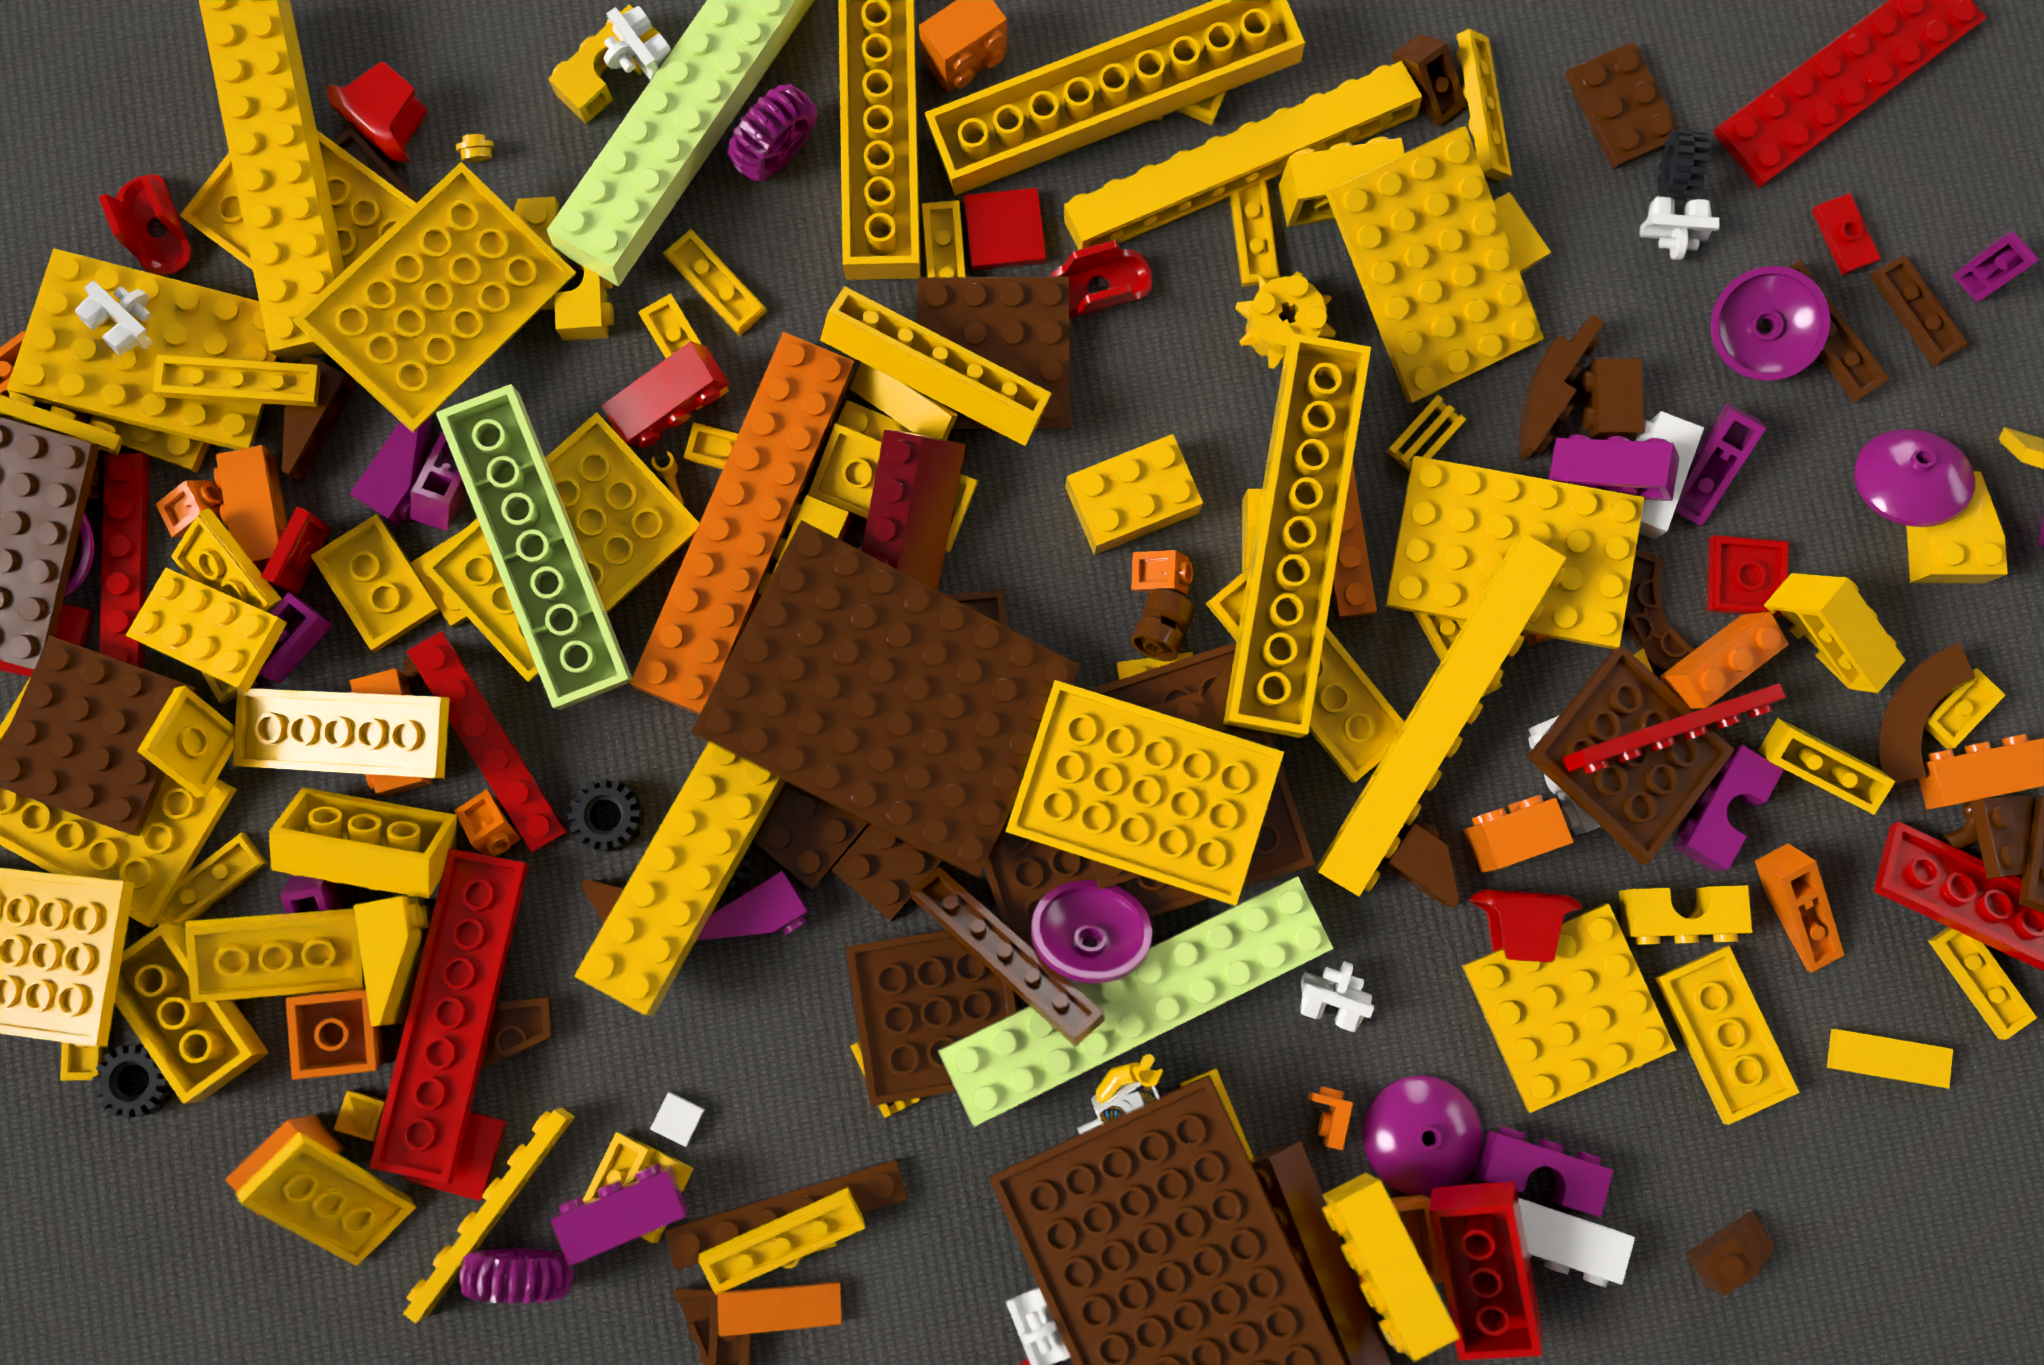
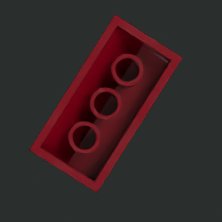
M884 429L862 552L937 591L939 590L967 444L894 429Z

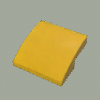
M1508 192L1494 200V204L1521 275L1549 256L1551 251L1513 196Z
M616 1132L583 1201L585 1202L599 1196L597 1189L613 1181L620 1180L623 1186L637 1180L636 1172L657 1163L660 1169L671 1165L682 1193L694 1168L638 1140ZM667 1225L640 1237L651 1243H658Z

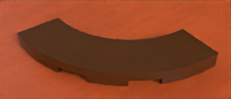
M1636 548L1624 622L1638 650L1644 648L1649 663L1662 675L1693 652L1695 648L1687 643L1675 628H1671L1662 610L1660 575L1664 559Z
M1961 643L1941 650L1918 665L1900 684L1889 702L1880 730L1879 762L1881 771L1895 781L1892 788L1926 777L1927 774L1921 754V741L1927 719L1933 709L1947 695L1959 687L1975 681L1976 677Z

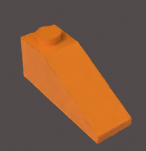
M1789 843L1755 860L1764 892L1806 970L1813 973L1843 957L1844 951L1816 860Z

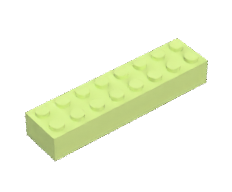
M510 384L436 412L552 707L562 710L630 683L632 680L631 673L520 393Z

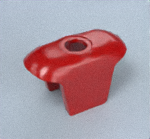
M384 62L375 65L347 87L327 85L326 94L330 106L340 117L391 160L402 163L410 162L405 152V146L428 113L425 105L414 97L415 90L412 85Z
M150 174L129 181L120 188L116 199L108 194L98 197L114 237L137 258L146 271L151 274L165 276L176 273L190 261L191 248L181 218L160 176ZM157 218L168 229L167 233L159 238L152 237L149 234V225Z
M1116 240L1072 252L1065 264L1053 271L1049 276L1069 277V318L1105 310L1143 298L1152 288L1151 269L1141 253L1132 249H1120ZM1099 276L1108 281L1109 289L1093 294L1089 293L1087 285L1092 278Z
M1485 889L1473 894L1467 900L1474 906L1484 910L1487 914L1492 952L1504 947L1505 958L1517 961L1553 962L1564 915L1583 908L1580 902L1570 895L1540 892L1528 893L1523 891Z

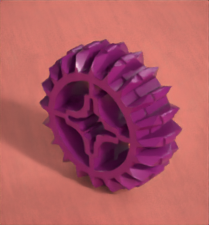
M782 84L777 86L775 90H769L765 97H760L758 102L749 108L746 116L741 118L740 125L734 129L735 135L730 139V147L727 153L730 156L729 160L735 164V168L756 182L768 179L772 173L777 174L803 148L804 142L810 137V131L815 127V120L818 114L816 105L808 95L791 84L785 86Z
M493 1248L492 1250L474 1251L463 1259V1267L460 1269L461 1292L467 1298L482 1300L483 1302L528 1304L532 1302L554 1301L562 1299L570 1293L574 1269H572V1266H568L564 1253L550 1251L549 1249Z

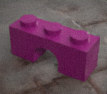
M1744 745L1733 748L1735 751L1695 802L1698 806L1693 815L1687 816L1682 821L1676 833L1680 838L1674 848L1714 872L1729 870L1747 837L1733 828L1728 821L1727 807L1733 798H1737L1750 806L1766 803L1784 769L1769 762Z
M1506 1127L1501 1128L1500 1134L1487 1131L1475 1177L1491 1183L1515 1181L1516 1190L1523 1193L1530 1173L1539 1167L1546 1166L1553 1174L1555 1181L1551 1201L1601 1217L1613 1173L1612 1169L1600 1166L1602 1158L1578 1151L1576 1158L1562 1154L1564 1146L1543 1139L1539 1140L1538 1146L1523 1142L1525 1133Z

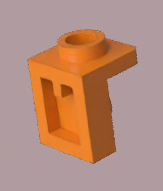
M185 480L157 502L156 506L171 537H183L198 512L210 508L216 517H221L220 505L224 504L222 493L217 488L215 482Z
M1176 550L1133 552L1131 590L1135 592H1151L1155 589H1164L1180 595L1188 594V584L1193 579V567L1187 556Z
M488 789L454 810L471 845L483 855L495 857L506 852L510 846L521 839L519 832L509 824L495 795Z
M1320 1086L1319 1093L1309 1091L1307 1099L1330 1105L1328 1113L1322 1112L1318 1125V1135L1323 1136L1321 1144L1343 1150L1353 1102L1343 1100V1091Z

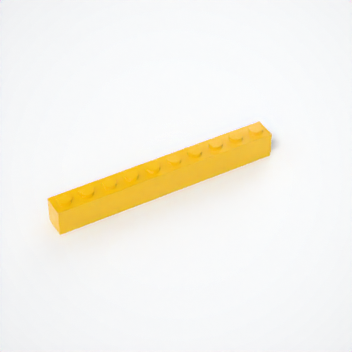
M1402 61L1391 66L1382 65L1363 78L1347 80L1337 89L1330 92L1314 94L1306 99L1304 103L1297 106L1281 108L1274 112L1271 117L1264 120L1248 122L1231 134L1223 137L1215 136L1198 148L1190 151L1182 150L1174 154L1169 160L1158 165L1150 164L1144 166L1132 176L1122 180H1111L1099 190L1089 194L1081 193L1074 196L1068 203L1064 204L1065 224L1078 250L1116 240L1118 244L1225 199L1236 190L1241 192L1259 184V181L1264 178L1267 181L1283 174L1289 156H1292L1299 150L1311 148L1316 152L1329 150L1332 146L1339 143L1348 142L1353 144L1417 117L1422 95ZM1241 177L1244 178V179H1242V180H1240V181L1235 182V183L1232 184V181H1234V180H1236V179H1238V178H1241Z
M1526 533L1516 538L1315 869L1319 873L1359 897L1363 890L1369 892L1374 887L1381 873L1376 870L1384 856L1389 859L1396 851L1401 841L1397 834L1404 823L1410 825L1421 809V805L1417 803L1425 789L1430 792L1437 784L1442 774L1438 767L1445 756L1451 758L1459 748L1463 739L1458 736L1466 722L1471 725L1478 717L1483 707L1479 700L1486 689L1492 691L1500 681L1504 673L1500 669L1501 664L1507 655L1513 657L1522 645L1524 637L1520 633L1528 621L1533 624L1541 614L1545 603L1540 600L1548 587L1554 590L1563 578L1566 569L1561 566L1567 557Z

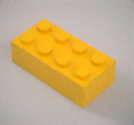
M302 787L269 830L271 870L289 873L294 876H306L328 880L333 883H344L367 887L372 890H383L429 899L442 878L448 850H456L457 815Z
M161 924L123 951L115 1004L183 1104L204 1101L269 1054L233 999L191 1003L186 936L183 926Z
M1364 1173L1323 1194L1327 1206L1322 1208L1324 1216L1332 1230H1336L1340 1236L1343 1235L1346 1241L1341 1246L1343 1254L1351 1268H1355L1359 1275H1363L1365 1282L1360 1284L1361 1290L1369 1305L1375 1307L1379 1314L1382 1313L1385 1320L1379 1322V1325L1390 1346L1394 1345L1398 1353L1404 1351L1411 1359L1416 1361L1460 1338L1381 1180Z

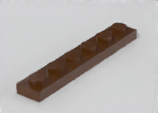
M938 867L910 890L912 899L1075 1047L1105 1021L1104 1012L1066 978L1051 969L1041 959L1039 954L942 868Z
M897 1159L667 1228L664 1232L674 1270L699 1263L700 1253L846 1188L849 1189L860 1213L907 1200L908 1196Z

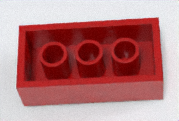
M1515 1181L1434 1187L1432 1189L1429 1214L1450 1319L1460 1337L1455 1340L1458 1359L1476 1360L1542 1356L1543 1326Z

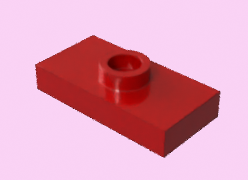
M1850 193L1816 205L1812 209V213L1842 276L1875 264L1881 259Z

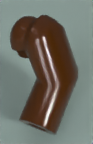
M1971 801L1963 806L1962 815L1967 818L1963 827L1941 836L1942 842L1959 850L1979 841L1970 805Z

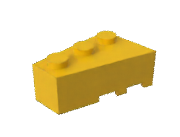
M1791 573L1764 606L1772 614L1780 611L1793 624L1789 631L1797 639L1803 635L1807 637L1819 649L1815 656L1848 689L1879 693L1906 660L1897 649L1895 640L1886 633L1877 620V614L1868 607L1859 594L1857 585L1846 577Z

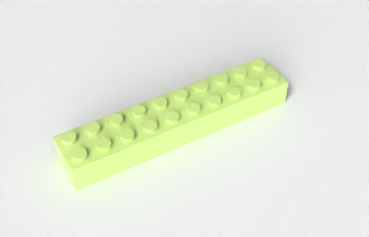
M707 0L548 227L547 232L553 248L619 287L814 0Z
M1295 877L1151 946L1143 963L1124 978L1107 983L1077 982L1073 984L1101 1009L1105 1016V1021L1076 1047L1031 1006H1028L938 1050V1053L971 1124L976 1126L1334 948L1299 877Z

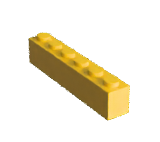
M844 286L827 313L820 341L1026 446L1052 394L1051 392Z

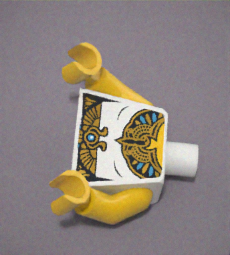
M1151 1054L1143 1056L1140 1064L1134 1062L1113 1067L1108 1071L1097 1087L1096 1094L1091 1098L1098 1118L1078 1127L1079 1134L1159 1098L1155 1085L1159 1081L1163 1070L1154 1071L1149 1069L1155 1060Z

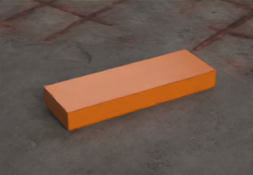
M838 1281L717 1292L718 1334L720 1337L842 1325L841 1288Z

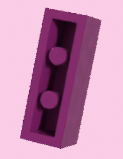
M1572 435L1569 439L1556 438L1549 480L1645 497L1644 500L1672 501L1680 458L1674 443L1661 438H1650L1643 442L1630 441L1619 436L1609 437L1607 440H1593L1583 435Z
M658 1163L636 1172L637 1180L622 1186L621 1181L616 1180L598 1188L599 1196L584 1202L582 1196L560 1204L558 1206L560 1212L551 1219L568 1266H572L686 1217L688 1208L671 1165L660 1169Z

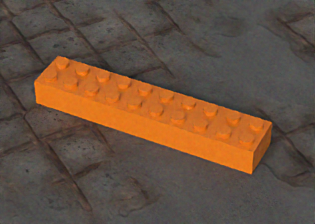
M786 332L782 333L632 677L630 685L636 690L700 715L745 624L749 621L760 595L759 588L765 574L770 572L775 560L774 554L781 538L785 537L793 508L800 502L855 374L853 360Z

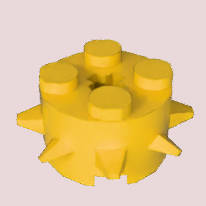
M1296 272L1290 277L1284 276L1270 281L1263 275L1258 277L1260 289L1254 300L1238 302L1235 310L1247 319L1246 334L1239 341L1240 345H1251L1259 355L1263 357L1266 355L1268 357V366L1271 369H1275L1281 360L1282 363L1284 362L1286 345L1293 333L1324 339L1334 338L1336 331L1326 323V305L1331 301V296L1321 295L1303 277L1301 272ZM1280 317H1287L1292 321V323H1289L1287 319L1285 321H1281Z

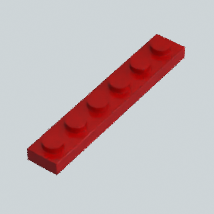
M144 453L118 454V456L105 454L99 653L144 669L145 645L126 636L146 602L150 457Z
M440 631L406 651L433 696L449 698L448 720L530 851H536L567 832L561 819L445 633Z
M1779 683L1579 750L1562 758L1568 772L1584 768L1585 773L1590 774L1609 767L1607 762L1609 758L1617 756L1619 763L1642 756L1643 754L1640 749L1642 747L1650 745L1652 752L1676 744L1674 736L1683 734L1685 741L1709 733L1707 725L1715 723L1719 730L1741 722L1739 714L1747 712L1751 719L1773 711L1771 703L1786 697Z

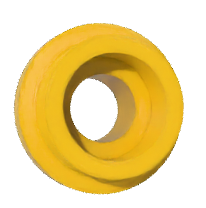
M484 134L465 135L462 137L463 142L456 144V151L461 153V158L464 162L492 159L491 150L495 148L494 142L486 140Z

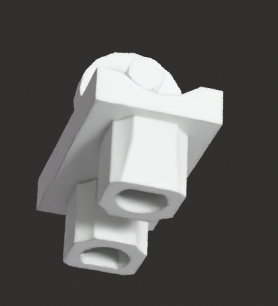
M640 6L622 15L615 7L606 14L613 23L612 30L620 41L617 42L613 36L605 40L604 43L609 50L604 56V61L610 69L623 67L629 73L635 69V65L631 61L634 58L651 81L659 70L658 67L664 63L671 53V49L660 34H657L644 44L639 39V36L652 28L648 17Z
M1656 197L1650 204L1648 218L1640 226V237L1660 238L1659 248H1669L1672 260H1682L1686 250H1698L1699 241L1706 242L1709 239L1710 233L1719 229V218L1711 217L1709 200H1691L1685 205V215H1675L1674 199L1671 197Z
M94 280L84 287L88 297L75 309L77 316L92 330L110 318L116 325L102 337L119 356L130 351L136 345L145 350L153 344L152 340L146 336L147 330L134 318V316H137L142 322H145L152 315L145 308L149 301V296L143 290L136 289L129 293L123 287L117 288L114 295L120 300L118 304Z
M1344 961L1339 971L1326 967L1323 978L1308 972L1303 974L1300 1009L1301 1013L1305 1016L1321 1019L1326 1004H1330L1339 1008L1335 1024L1345 1030L1356 1032L1364 1017L1371 1018L1374 1005H1371L1372 995L1361 991L1364 980L1352 976V963Z
M1039 1287L1006 1300L1031 1365H1051L1070 1358Z

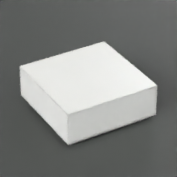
M668 1092L650 1130L686 1147L705 1109L672 1092Z

